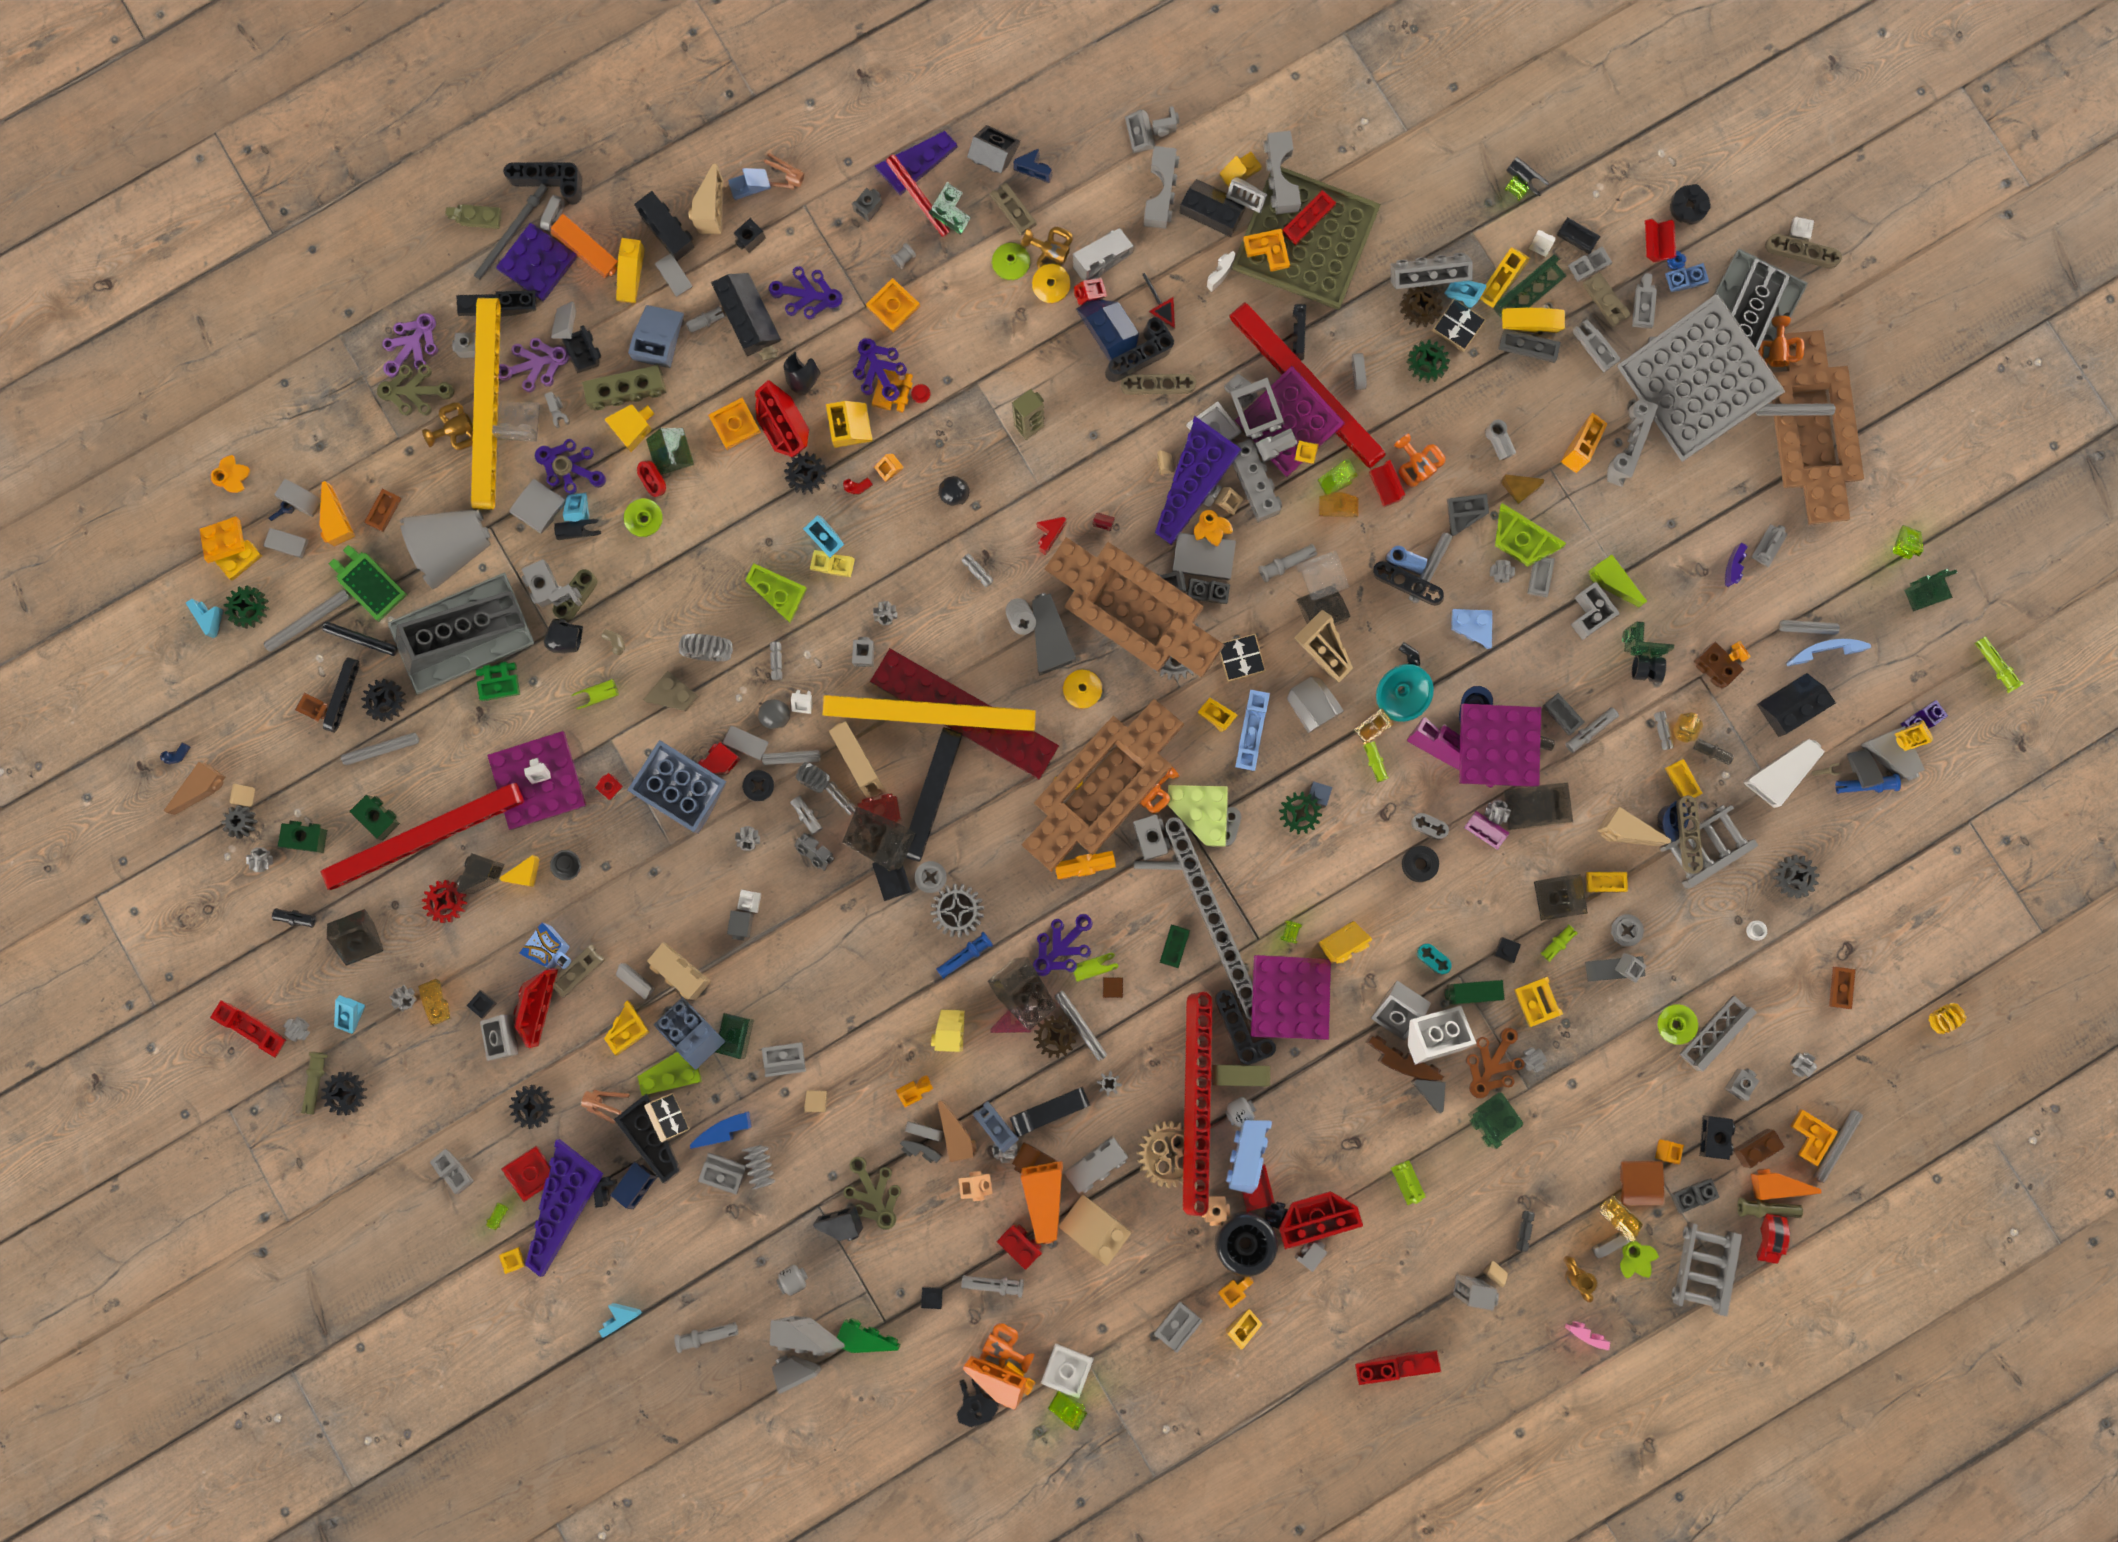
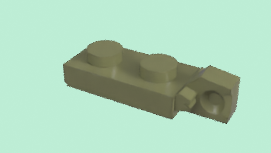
M462 204L458 205L457 208L446 207L445 215H447L448 219H456L455 222L460 223L462 226L499 229L502 210L495 207Z

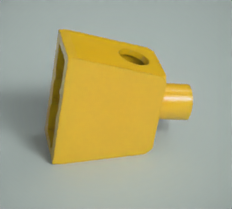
M629 405L604 420L628 450L632 452L651 432L652 429L646 421L655 414L648 405L639 412L633 405Z

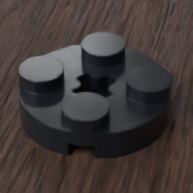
M1698 184L1679 188L1674 193L1670 204L1672 216L1677 221H1683L1690 225L1703 220L1711 208L1708 194ZM1688 201L1694 203L1693 209L1691 207H1686Z

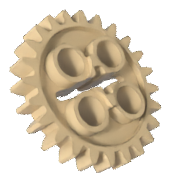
M1169 1121L1168 1125L1165 1122H1161L1160 1127L1154 1124V1131L1146 1130L1149 1135L1148 1137L1141 1136L1145 1141L1144 1144L1138 1143V1146L1142 1147V1151H1137L1136 1153L1142 1155V1158L1138 1159L1137 1162L1144 1164L1140 1170H1147L1144 1176L1146 1178L1152 1176L1151 1183H1155L1158 1180V1186L1162 1187L1165 1182L1166 1188H1170L1171 1183L1174 1187H1178L1179 1182L1183 1184V1167L1180 1168L1177 1161L1180 1157H1184V1126L1181 1128V1123L1179 1122L1174 1126L1173 1121ZM1178 1136L1180 1138V1145L1176 1148L1173 1141ZM1157 1141L1161 1143V1150L1158 1152L1154 1149V1144ZM1172 1151L1173 1155H1170V1158L1166 1157V1154ZM1163 1161L1166 1168L1163 1172H1160L1158 1165Z

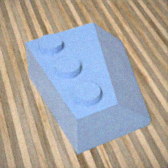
M1245 1120L1240 1130H1236L1234 1142L1237 1143L1236 1150H1232L1230 1162H1233L1232 1170H1228L1226 1182H1229V1189L1252 1194L1257 1188L1264 1159L1262 1154H1264L1268 1143L1265 1134L1269 1128L1271 1129L1272 1121Z

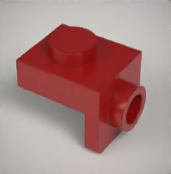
M608 773L600 778L595 788L608 800H612L623 788V785L615 776Z

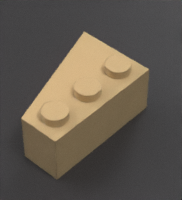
M1321 610L1294 639L1329 676L1340 682L1353 667L1340 641V635L1336 631L1332 616Z
M662 943L647 960L650 964L649 968L659 975L660 973L665 977L664 981L671 987H676L680 991L679 993L687 1000H696L711 983V980L667 943Z

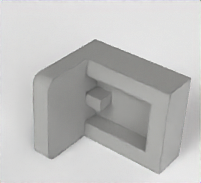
M1173 106L1169 107V118L1153 120V136H1166L1169 133L1176 132V126L1179 124L1178 112H1174Z
M1237 374L1224 388L1231 394L1232 391L1252 383ZM1257 393L1239 399L1241 406L1245 408L1257 397Z
M569 584L553 589L552 594L548 595L551 603L555 606L570 598L578 606L582 605L580 601L582 596L576 587H571Z

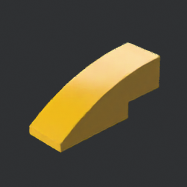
M1550 308L1502 309V329L1531 333L1538 331L1557 333L1565 329V310Z

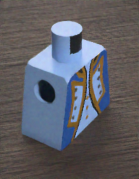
M543 922L519 952L522 956L549 969L555 968L557 964L565 969L571 963V959L565 955L569 950V945L552 926Z

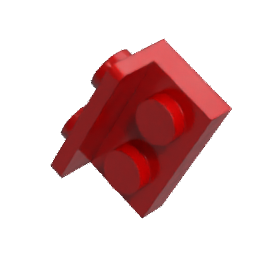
M1013 1223L996 1242L1019 1265L1027 1270L1041 1256L1043 1251L1040 1249L1042 1246L1040 1243L1037 1244L1034 1238L1030 1240L1026 1236L1028 1232L1020 1224L1016 1226Z

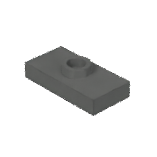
M1559 693L1542 706L1568 735H1571L1585 723Z

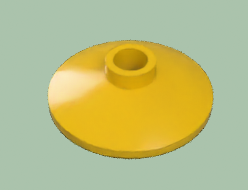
M1057 264L1043 265L1035 272L1032 280L1035 295L1047 303H1056L1064 299L1071 285L1067 271ZM1049 279L1055 281L1053 286L1047 284Z
M1084 669L1076 670L1065 679L1063 694L1067 702L1072 706L1081 709L1089 708L1100 699L1102 684L1095 673ZM1082 684L1085 685L1086 690L1080 691L1079 686Z

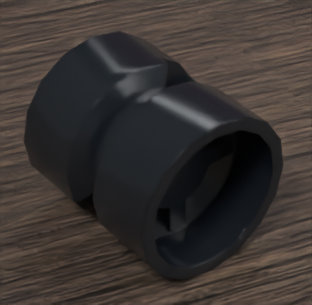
M1636 654L1632 664V679L1645 681L1648 678L1649 682L1662 683L1666 673V659L1662 657H1652L1650 659L1649 656Z

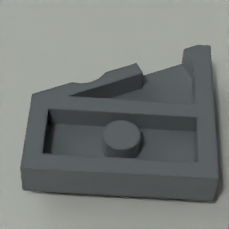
M1487 494L1447 499L1451 536L1457 535L1489 513Z

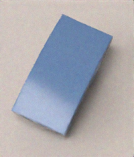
M1704 263L1687 269L1683 267L1665 273L1670 292L1686 290L1709 283Z

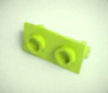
M1410 1160L1391 1167L1407 1205L1419 1203L1422 1199L1426 1198Z

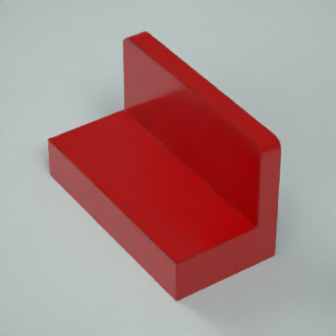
M1654 219L1645 220L1647 258L1653 263L1675 258L1674 221L1668 220L1657 223Z
M1387 460L1384 465L1369 471L1383 507L1402 501L1405 492L1391 460Z

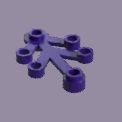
M800 266L793 269V275L805 289L783 286L780 281H773L769 285V292L774 298H780L784 294L802 297L796 303H788L785 306V311L789 316L796 315L797 311L812 301L819 300L821 302L816 306H808L804 309L805 317L812 320L816 317V314L827 307H839L843 300L842 294L838 290L831 289L828 286L820 270H814L811 276L824 293L815 291L806 278L804 269ZM802 271V274L797 276L796 272ZM816 274L821 275L819 279L814 278ZM774 286H779L778 290H773ZM830 296H836L835 300H829ZM790 307L795 308L793 312H789L788 309ZM808 311H813L812 315H807Z
M870 338L862 339L858 344V352L861 355L857 367L853 370V375L857 380H863L866 377L865 382L861 385V391L865 395L873 393L874 387L872 384L877 374L883 385V396L888 401H895L899 396V390L894 384L890 383L883 369L895 371L897 375L903 376L907 372V367L902 362L893 363L879 360L875 355H885L891 361H895L899 357V352L896 348L877 346L875 341ZM869 358L871 364L866 376L864 367Z
M567 439L562 445L552 449L548 446H541L535 452L536 461L544 465L548 475L547 482L553 487L560 483V479L555 474L552 463L557 458V455L566 451L573 452L576 450L577 445L572 439ZM569 443H573L571 448H567ZM584 447L581 452L568 456L572 462L571 472L589 479L590 483L596 488L605 485L606 477L602 472H591L573 464L584 459H592L594 452L590 447ZM589 450L590 455L585 456V451ZM547 452V456L542 458V453ZM569 473L563 476L565 482L564 489L568 494H574L577 491V486ZM599 475V480L594 481V476ZM552 477H556V481L554 483L550 482V479ZM569 485L574 486L571 491L568 490Z
M1080 914L1076 918V927L1062 941L1061 931L1064 929V923L1060 919L1052 921L1053 946L1052 951L1048 955L1047 945L1050 943V937L1046 933L1038 935L1039 957L1035 959L1032 966L1036 975L1046 976L1051 970L1074 972L1077 969V964L1073 959H1067L1065 962H1053L1058 956L1080 955L1083 958H1087L1091 955V949L1085 944L1080 947H1068L1083 931L1091 929L1093 921L1087 914ZM1088 921V925L1082 927V923ZM1056 923H1061L1059 928H1055ZM1047 937L1046 941L1042 943L1041 939ZM1087 948V953L1082 954V950ZM1073 963V967L1069 969L1067 967L1068 964ZM1046 964V968L1040 970V966Z

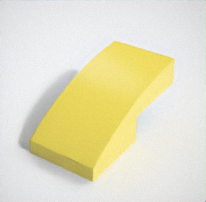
M814 550L810 569L832 575L851 577L855 558L835 554L829 558L824 551Z

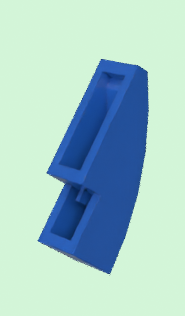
M749 1111L731 1116L711 1126L690 1144V1149L733 1140V1131L752 1127Z

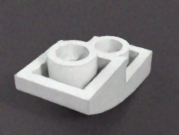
M1234 251L1230 254L1225 253L1218 260L1217 270L1209 275L1207 287L1211 292L1223 282L1230 272L1235 259Z

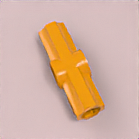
M1107 851L1094 855H1080L1074 857L1075 859L1061 861L1055 867L1057 879L1062 880L1074 876H1088L1098 871L1116 868L1113 851Z

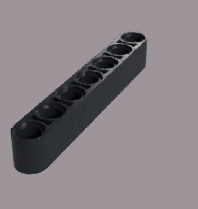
M945 727L942 729L902 848L901 857L920 862L962 739L963 733Z

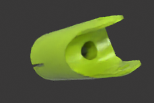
M610 679L577 691L571 696L583 692L589 694L590 702L576 708L581 709L619 695L614 680Z
M1108 953L1076 963L1077 969L1074 971L1076 982L1116 970L1119 967L1117 963L1102 965L1105 961L1113 959L1115 954Z

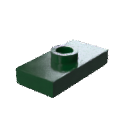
M1171 924L1159 963L1179 969L1190 930Z

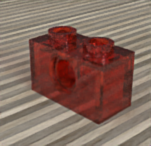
M892 793L881 795V799L874 800L873 797L862 799V803H857L861 825L864 829L903 821L898 797L893 796ZM878 805L885 807L882 815H876L874 812Z

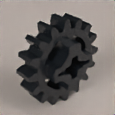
M807 451L805 456L799 453L798 458L791 457L792 463L786 462L789 469H784V473L788 475L785 477V480L790 482L788 484L790 488L795 487L796 493L802 490L803 495H805L806 491L809 490L813 494L814 488L820 490L819 484H825L822 477H827L826 472H824L826 466L821 465L823 462L821 458L816 460L817 456L814 453L811 457ZM807 470V474H808V475H807V476H804V475H803V474H804L803 471Z
M383 679L382 683L375 680L374 686L368 684L369 691H363L366 697L361 698V700L365 701L366 704L362 708L368 709L366 714L372 716V719L376 721L379 719L385 722L386 718L393 721V715L399 717L398 711L405 710L401 705L407 703L406 700L402 699L406 694L400 691L402 687L396 685V682L392 680L388 682L387 679Z
M338 1072V1076L331 1075L332 1081H325L327 1088H322L321 1090L326 1092V1095L321 1097V1099L327 1100L324 1107L331 1106L329 1112L332 1113L337 1110L336 1114L338 1116L342 1115L343 1112L345 1116L350 1115L351 1111L353 1113L358 1112L357 1106H364L361 1100L367 1099V1096L363 1095L367 1088H362L365 1081H358L359 1075L352 1076V1072H346V1074ZM351 1091V1093H348L347 1095L338 1096V1094H341L342 1092Z
M530 1085V1089L527 1086H523V1092L517 1090V1097H511L514 1104L509 1105V1108L514 1109L510 1116L517 1117L514 1122L518 1123L521 1121L520 1127L522 1128L528 1124V1129H533L534 1124L539 1128L541 1127V1122L544 1124L548 1123L546 1117L553 1116L549 1111L555 1108L554 1105H550L554 1098L547 1097L550 1092H542L543 1086H539L536 1089L535 1085ZM526 1095V1100L523 1103H520L522 1098ZM538 1095L542 1098L544 1103H542L538 1099ZM529 1104L535 1105V1109L529 1108ZM543 1111V1114L538 1119H536L538 1117V1113Z

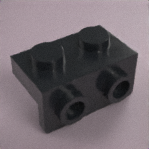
M584 325L580 326V331L572 333L571 338H562V342L577 374L598 367L599 359L601 358L598 347H594L592 343L593 336L590 330L587 331Z

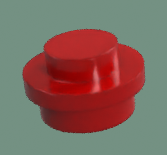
M917 384L913 387L911 396L915 402L925 403L929 400L931 392L928 386Z

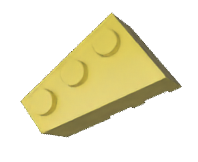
M940 1011L936 1034H932L931 1046H935V1051H963L965 1011Z

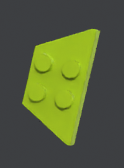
M1502 503L1500 505L1495 546L1528 567L1565 547L1566 543L1505 504Z

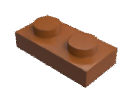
M382 488L364 523L384 533L402 498Z
M1833 967L1829 1007L1852 1009L1856 969Z

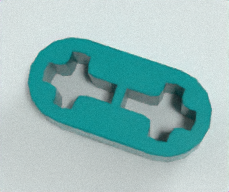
M1422 944L1418 947L1417 957L1435 973L1443 975L1451 970L1452 963L1449 958L1433 945ZM1429 948V953L1433 956V959L1429 956L1423 957L1422 949ZM1437 959L1439 962L1445 961L1446 970H1439V964L1435 960Z

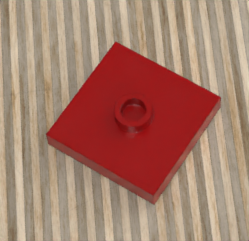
M536 1145L502 1167L501 1170L519 1197L525 1202L544 1189L551 1166Z

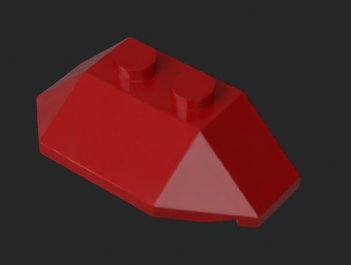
M767 380L755 391L756 419L775 452L795 457L807 447L809 428L791 396L770 380Z
M557 968L544 970L524 982L519 989V1001L513 1012V1023L527 1048L539 1046L553 992V985L558 972Z
M1329 1191L1291 1202L1279 1227V1232L1284 1249H1288L1363 1227L1358 1206Z

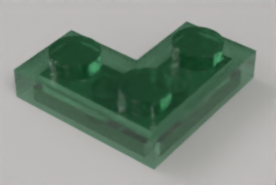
M946 182L931 207L929 214L961 235L971 217L955 207L963 192Z

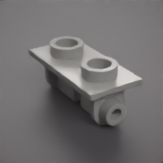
M1770 524L1751 558L1769 567L1788 535L1785 533L1786 528L1781 525L1775 527Z

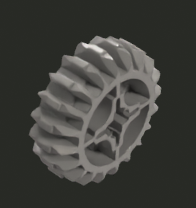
M687 634L683 635L679 642V653L691 659L724 662L731 659L733 652L732 642L729 639L714 635Z
M953 884V890H950V887L947 885L945 886L947 893L944 894L942 890H939V894L942 897L934 896L938 904L932 903L931 907L937 908V910L930 913L931 915H937V918H934L932 921L933 923L940 921L936 928L939 930L944 926L943 934L945 935L948 930H951L950 937H954L955 932H958V937L961 938V931H965V934L968 936L970 935L968 928L976 931L973 924L981 925V922L976 919L977 917H984V914L978 913V910H984V906H978L983 900L981 898L975 900L978 892H974L971 895L972 887L964 891L965 885L961 884L960 890H957V884ZM959 894L968 897L972 901L973 906L961 905ZM953 895L952 906L941 909L944 901ZM956 901L960 905L959 908L968 909L959 913V921L955 913L947 912L956 908ZM974 912L972 919L962 926L963 915ZM942 915H952L955 919L956 927L948 925L943 920Z

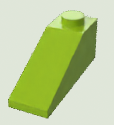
M1612 554L1588 571L1593 583L1597 582L1600 588L1637 607H1641L1647 602Z

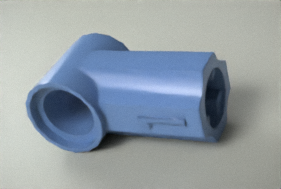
M1395 546L1386 555L1387 563L1418 575H1422L1427 564V558L1409 552L1402 546ZM1393 552L1399 553L1401 560H1395Z

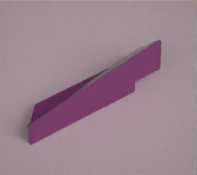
M1423 717L1407 741L1460 771V735L1445 724L1438 729L1427 718ZM1486 785V786H1488L1489 788H1492V787L1495 786V785Z

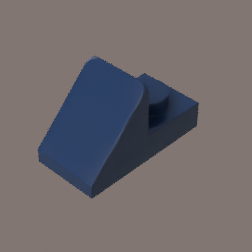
M1039 149L1014 159V171L1050 183L1052 178V168L1045 163H1037L1040 156Z

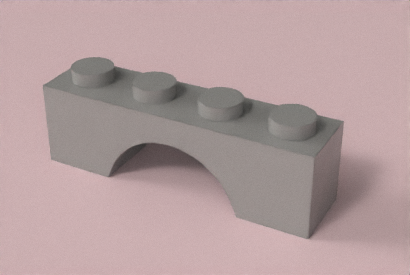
M1291 131L1268 133L1263 146L1264 152L1268 153L1266 169L1271 174L1268 183L1269 189H1273V196H1271L1272 208H1275L1276 214L1299 212L1301 206L1299 187L1288 182L1283 177L1280 169L1282 163L1292 156L1293 143Z
M1154 146L1151 172L1161 179L1163 190L1157 197L1146 201L1144 226L1166 229L1167 222L1171 223L1172 211L1169 210V204L1174 203L1175 192H1171L1172 186H1176L1177 174H1174V168H1178L1180 157L1176 156V148Z

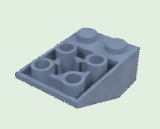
M646 305L632 336L628 352L634 361L671 368L684 313Z
M684 997L653 1024L695 1070L726 1042Z

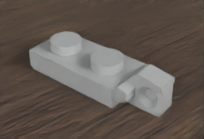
M1644 273V276L1641 277V284H1637L1635 289L1632 327L1652 329L1654 326L1657 289H1655V285H1651L1652 274Z

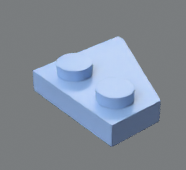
M1453 609L1451 630L1484 645L1487 649H1491L1492 610Z

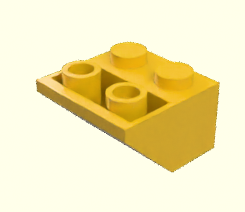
M841 401L826 404L834 448L873 441L866 403Z

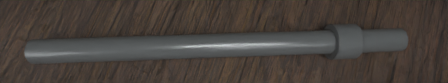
M541 184L536 192L526 200L527 204L474 274L477 279L480 280L532 209L539 205V200L548 189L545 185Z

